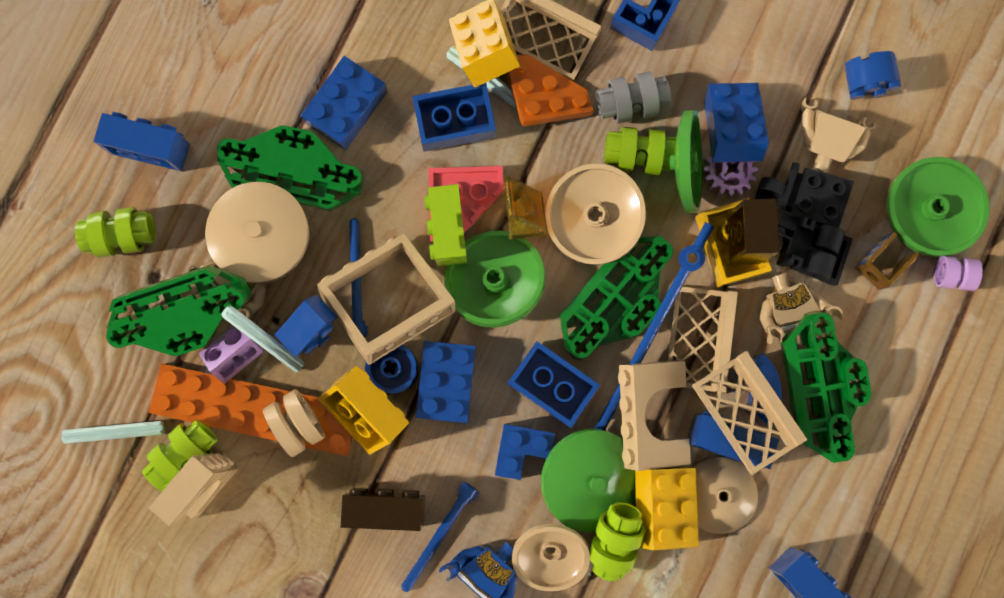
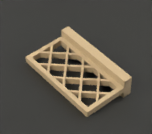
M505 0L500 11L503 16L505 13L508 19H505V21L509 23L513 34L511 40L514 39L515 44H513L515 52L521 55L528 54L574 81L601 31V25L552 0H513L522 5L524 13L510 18L507 9L512 0ZM525 7L532 11L526 12ZM537 13L542 15L545 25L532 29L528 16ZM526 18L529 30L515 34L512 21ZM547 18L554 22L548 23ZM558 24L565 27L567 36L553 40L549 27ZM547 28L550 41L537 45L533 33ZM531 34L534 47L525 50L520 48L517 38ZM581 35L589 39L585 48L575 51L571 38ZM569 40L572 52L558 57L555 44ZM552 45L556 58L547 61L542 59L538 49ZM536 50L537 56L530 52ZM582 53L580 59L578 60L576 55ZM574 56L576 66L572 74L562 69L560 60ZM557 61L559 67L553 65L552 63Z
M690 287L681 288L675 299L668 361H673V356L677 361H685L695 354L703 364L692 374L686 367V372L689 375L686 378V382L692 379L696 383L697 380L694 376L704 368L711 374L730 362L738 292ZM681 293L692 294L698 302L686 310L680 303ZM698 295H706L702 299L698 297ZM710 296L721 297V305L713 313L703 303ZM698 305H701L709 316L697 324L689 312ZM679 307H680V308L683 310V312H684V313H682L680 316H678V315H679ZM718 312H720V313H719V321H718V320L715 318V316H714V315H716ZM687 315L695 327L683 335L678 329L677 323ZM712 318L717 324L718 330L708 338L700 326ZM698 329L706 341L694 349L686 337ZM677 331L681 337L675 341ZM717 336L715 346L711 340ZM684 340L692 351L680 360L674 352V347ZM709 343L715 350V355L705 363L697 351ZM714 361L712 371L708 365ZM729 369L725 371L724 381L726 382L728 381ZM718 375V376L715 377L714 379H718V380H719V379H720V375ZM686 383L687 387H681V388L693 389V387H692L693 384H692V383ZM711 383V386H701L704 391L717 393L718 384ZM726 386L722 387V394L726 393Z
M747 351L692 385L751 475L807 440ZM731 367L739 376L737 384L724 381L725 371ZM718 375H720V379H719V380H718V379H714L715 377H717ZM707 382L718 384L716 397L708 396L701 386ZM723 386L736 389L734 402L721 399ZM741 390L750 392L753 397L752 406L739 403ZM719 404L733 407L731 420L721 417L718 412ZM738 408L751 411L749 424L736 421ZM756 413L764 414L767 417V429L754 426ZM734 426L748 429L746 442L735 438L733 435ZM753 430L766 433L764 447L751 444ZM771 435L780 437L786 447L780 451L769 448ZM750 448L763 451L762 462L756 466L753 465L748 457ZM768 453L774 454V455L770 456L769 458H767Z

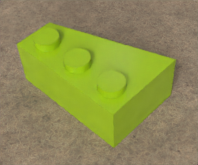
M459 184L428 187L429 195H424L425 209L430 210L431 220H427L428 235H433L434 244L429 245L431 260H435L437 266L467 263Z

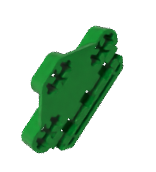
M281 125L245 141L226 138L217 145V161L232 188L249 182H266L277 185L275 181L262 179L261 175L276 178L281 176L279 187L288 191L301 205L332 211L361 195L364 179L359 169L340 163L313 132ZM286 136L290 138V140H285L284 143L280 141L281 139H285ZM312 141L314 145H309L308 149H306L304 144H309ZM232 149H234L238 153H230L229 156L226 154L227 152H231ZM256 154L259 155V158H254L253 162L249 157H247H256ZM228 167L240 170L247 169L246 179H242V174L235 172L231 174ZM330 170L333 175H327V178H324L322 174ZM354 175L357 180H352L351 184H349L345 178L350 179ZM295 182L312 186L316 184L314 194L310 195L311 189L294 186ZM330 189L350 193L337 201L335 196L329 194L328 191Z
M661 236L641 237L638 243H651V247L646 244L636 257L631 255L635 250L634 247L622 258L603 264L561 313L560 325L563 334L564 350L576 360L585 359L597 346L636 337L649 325L661 305L658 299L660 271L673 255V247ZM662 248L664 250L663 255L654 263L644 277L641 276V269L657 254V250ZM620 262L630 272L628 273L624 270L612 284L609 280L620 268L617 264ZM596 288L608 297L605 299L602 296L591 310L586 308L598 294L595 291ZM651 302V310L646 312L635 325L637 331L634 329L628 331L629 324L627 322H632L644 309L645 305L643 303ZM573 315H575L585 325L583 326L579 323L568 336L567 326H571L576 319ZM599 323L602 334L598 332L590 339L597 342L592 345V342L589 341L584 346L586 353L580 352L577 354L575 352L577 348L574 345L575 342L580 344L586 338L585 336H580V334L584 331L586 336L589 335L593 330L591 324L596 325Z
M210 265L119 295L112 300L108 311H112L107 325L106 339L115 348H123L135 344L171 356H179L200 349L215 335L216 329L223 319L221 315L223 310L229 305L237 310L240 309L249 299L251 289L244 278ZM218 275L231 281L230 283H224L215 287L211 284L215 279L213 277ZM191 284H195L199 294H191L185 297L180 296L181 293L192 289ZM163 294L166 305L162 306L161 304L152 308L148 306V304L160 300L158 296ZM126 306H132L134 315L118 318L119 314L127 311Z
M810 311L804 314L793 331L788 330L781 342L793 419L807 438L802 444L833 463L848 461L855 454L851 420L858 406L867 405L872 397L868 368L863 360L855 358L837 341L834 321L829 314ZM819 319H821V323L817 324V327H816V326H815V323H818V322H819ZM798 335L800 336L801 345H806L807 348L797 349ZM802 362L805 365L807 380H812L813 383L803 384ZM809 397L811 400L812 412L814 415L818 414V418L809 419L810 414L807 403V398ZM814 432L817 435L818 447L813 444Z

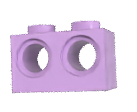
M232 326L203 349L199 355L210 373L225 384L262 354L264 350L235 326Z

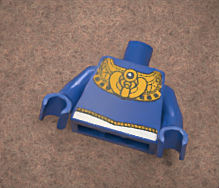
M507 541L497 552L489 545L486 547L477 545L464 549L450 563L439 569L440 573L445 569L450 571V577L446 581L457 576L480 598H514L517 579L514 575V568L508 563L512 559L513 546Z

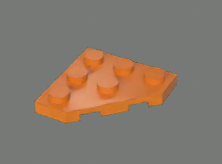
M528 54L518 55L520 67L506 73L522 127L592 116L594 112L587 89Z

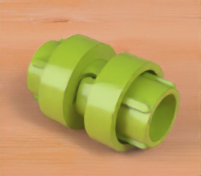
M621 127L620 132L610 131L606 135L604 163L606 165H614L626 173H632L634 166H642L643 174L659 176L661 170L671 171L670 155L675 153L676 138L665 137V131L653 129L648 130L647 136H638L637 128Z
M135 207L117 209L114 217H111L108 211L89 213L86 220H80L76 223L75 238L81 252L93 253L95 257L102 258L114 256L117 252V247H120L125 254L142 252L145 245L155 242L156 228L151 213L146 211L138 212Z
M196 419L189 426L180 423L168 434V438L171 441L168 446L159 443L147 454V459L150 463L142 470V473L148 482L162 492L192 456L213 454L210 448L218 439L202 421Z
M622 502L614 503L609 507V510L602 512L596 527L597 535L594 536L589 551L590 561L593 563L592 570L601 579L618 581L625 574L631 572L638 555L637 549L641 546L646 528L641 520V512L633 505Z

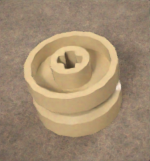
M297 389L283 396L284 407L278 402H273L263 408V414L271 431L282 448L291 457H295L305 450L304 439L314 445L325 438V433L316 414Z

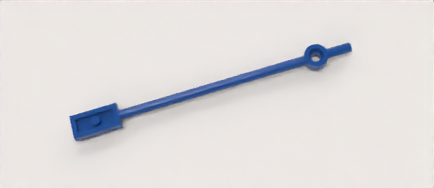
M705 222L694 244L680 251L678 262L681 268L629 364H637L643 361L690 271H696L703 266L705 255L702 249L714 228L711 224ZM690 253L696 255L697 259L695 263H690L688 261V255ZM620 384L617 385L595 426L596 429L606 430L621 399Z

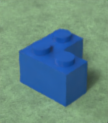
M623 0L612 19L610 29L653 51L676 11L680 0H651L647 9L632 0Z
M315 295L302 302L275 333V336L295 357L303 353L308 355L317 346L321 348L330 340L329 334L334 329L332 323L338 316L318 295Z
M504 424L495 476L521 480L525 455L547 458L553 448L555 433Z

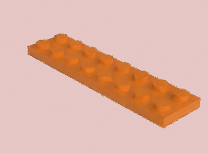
M161 363L149 413L192 423L198 419L206 426L278 441L265 419L263 408L273 402H278L284 407L283 396L291 391L236 379H230L223 384L213 374ZM301 394L313 409L325 433V438L314 445L304 439L305 447L349 456L353 439L350 433L317 399L318 397Z

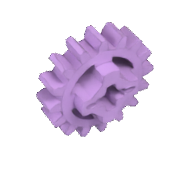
M711 152L709 153L711 158L707 157L704 160V163L708 165L702 170L703 173L708 174L704 182L711 181L712 185L709 189H719L718 196H721L723 192L727 193L728 198H731L734 192L737 196L743 194V190L748 191L751 188L749 183H754L757 179L752 175L758 171V168L752 167V164L756 161L712 162ZM736 165L733 172L724 176L728 168ZM714 167H716V168L718 169V176H717V177H716V174H715ZM723 183H732L734 186L726 185Z

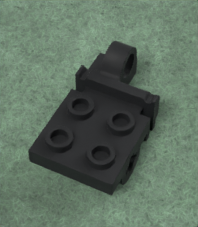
M796 162L792 163L786 184L771 177H762L754 199H776L777 206L782 210L790 211V213L799 217H807L808 221L815 220L816 224L830 225L839 228L854 181L809 168H804L803 174L798 173L800 164Z
M781 209L778 233L782 234L783 245L776 265L781 267L790 266V269L832 286L838 285L853 238L845 236V232L840 228L830 225L816 224L815 220L808 221L807 217H799Z

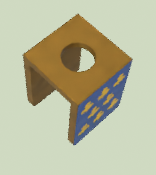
M895 232L884 236L855 267L878 290L890 287L919 256L917 252L907 255L887 276L882 274L872 262L897 236Z

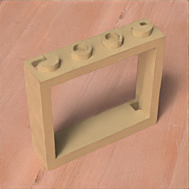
M405 234L390 238L385 245L368 251L363 258L346 264L342 270L334 275H327L317 284L321 298L338 316V322L368 365L455 312V300ZM404 251L438 296L439 300L368 343L333 293Z

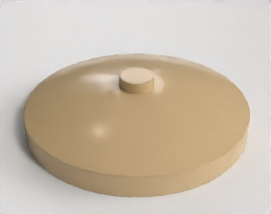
M587 164L569 171L555 184L547 200L545 218L549 235L560 251L576 261L599 265L616 261L635 247L643 234L647 212L643 194L629 175L610 165Z
M266 182L244 183L227 191L212 207L206 222V245L213 261L221 270L240 276L247 283H269L289 274L302 260L309 242V224L300 203L285 189Z

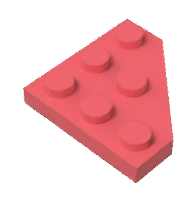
M503 166L428 168L429 187L459 184L464 233L504 192ZM430 235V243H433V235Z

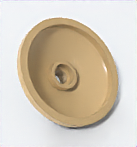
M711 457L694 465L692 468H696L698 527L714 534H727L737 531L746 525L752 518L758 502L757 486L749 471L741 463L726 457ZM723 491L727 494L725 501L719 499V494Z
M544 524L527 530L518 538L512 551V565L517 576L528 586L541 591H561L574 586L586 575L590 565V551L584 538L575 530L558 524Z

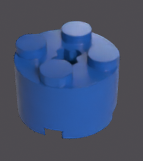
M894 52L870 53L868 58L861 60V56L844 64L851 100L863 98L868 94H871V98L885 96L886 91L901 88Z
M401 345L370 365L366 362L365 372L377 388H380L387 394H399L408 390L414 384L418 376V363L414 354L407 347ZM389 362L394 365L398 364L394 375L390 372L386 373V370L389 368Z

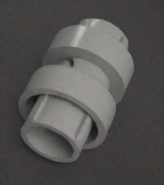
M649 71L635 74L632 83H627L624 77L609 79L607 81V88L596 90V102L601 119L613 117L615 124L632 121L633 113L639 112L642 119L658 116L660 107L671 104V94L667 78L665 76L654 78L652 72Z

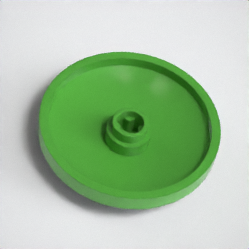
M684 110L677 130L675 153L670 155V169L675 170L679 196L686 213H698L702 197V140L700 122L696 110Z
M945 157L925 158L906 167L892 182L886 201L888 221L893 232L897 234L898 239L911 250L931 257L954 255L972 246L984 232L990 212L987 191L980 178L966 165Z
M489 231L471 237L465 241L467 263L447 265L444 285L455 300V311L465 320L478 326L502 327L521 320L536 307L545 288L546 274L539 252L527 239L507 231Z
M583 429L563 438L549 453L541 473V492L549 511L565 526L577 531L595 532L601 513L609 510L611 505L618 502L634 505L636 501L635 470L624 468L622 459L623 439L603 429Z

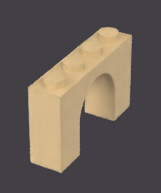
M685 361L619 365L618 381L621 394L619 405L622 413L621 434L623 436L622 459L624 468L643 471L691 464L689 438L667 437L657 439L649 432L645 422L646 405L654 393L662 389L687 387Z
M214 453L192 456L148 509L168 526L177 524L185 514L191 519L199 517L237 472L238 468L233 465L235 463L234 459L226 453L222 455Z

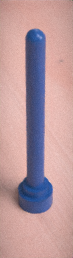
M352 218L349 222L351 262H356L361 259L359 220ZM361 277L351 282L352 321L363 337H367L368 326L365 325V321L362 319Z
M462 481L457 489L459 491L456 495L458 499L402 583L401 588L404 592L411 590L467 503L470 504L471 501H475L480 492L470 484Z

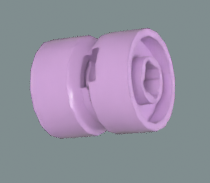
M956 256L939 257L934 270L935 285L940 288L953 289L957 287L959 290L976 291L982 279V263L980 260L972 258H962L958 261Z

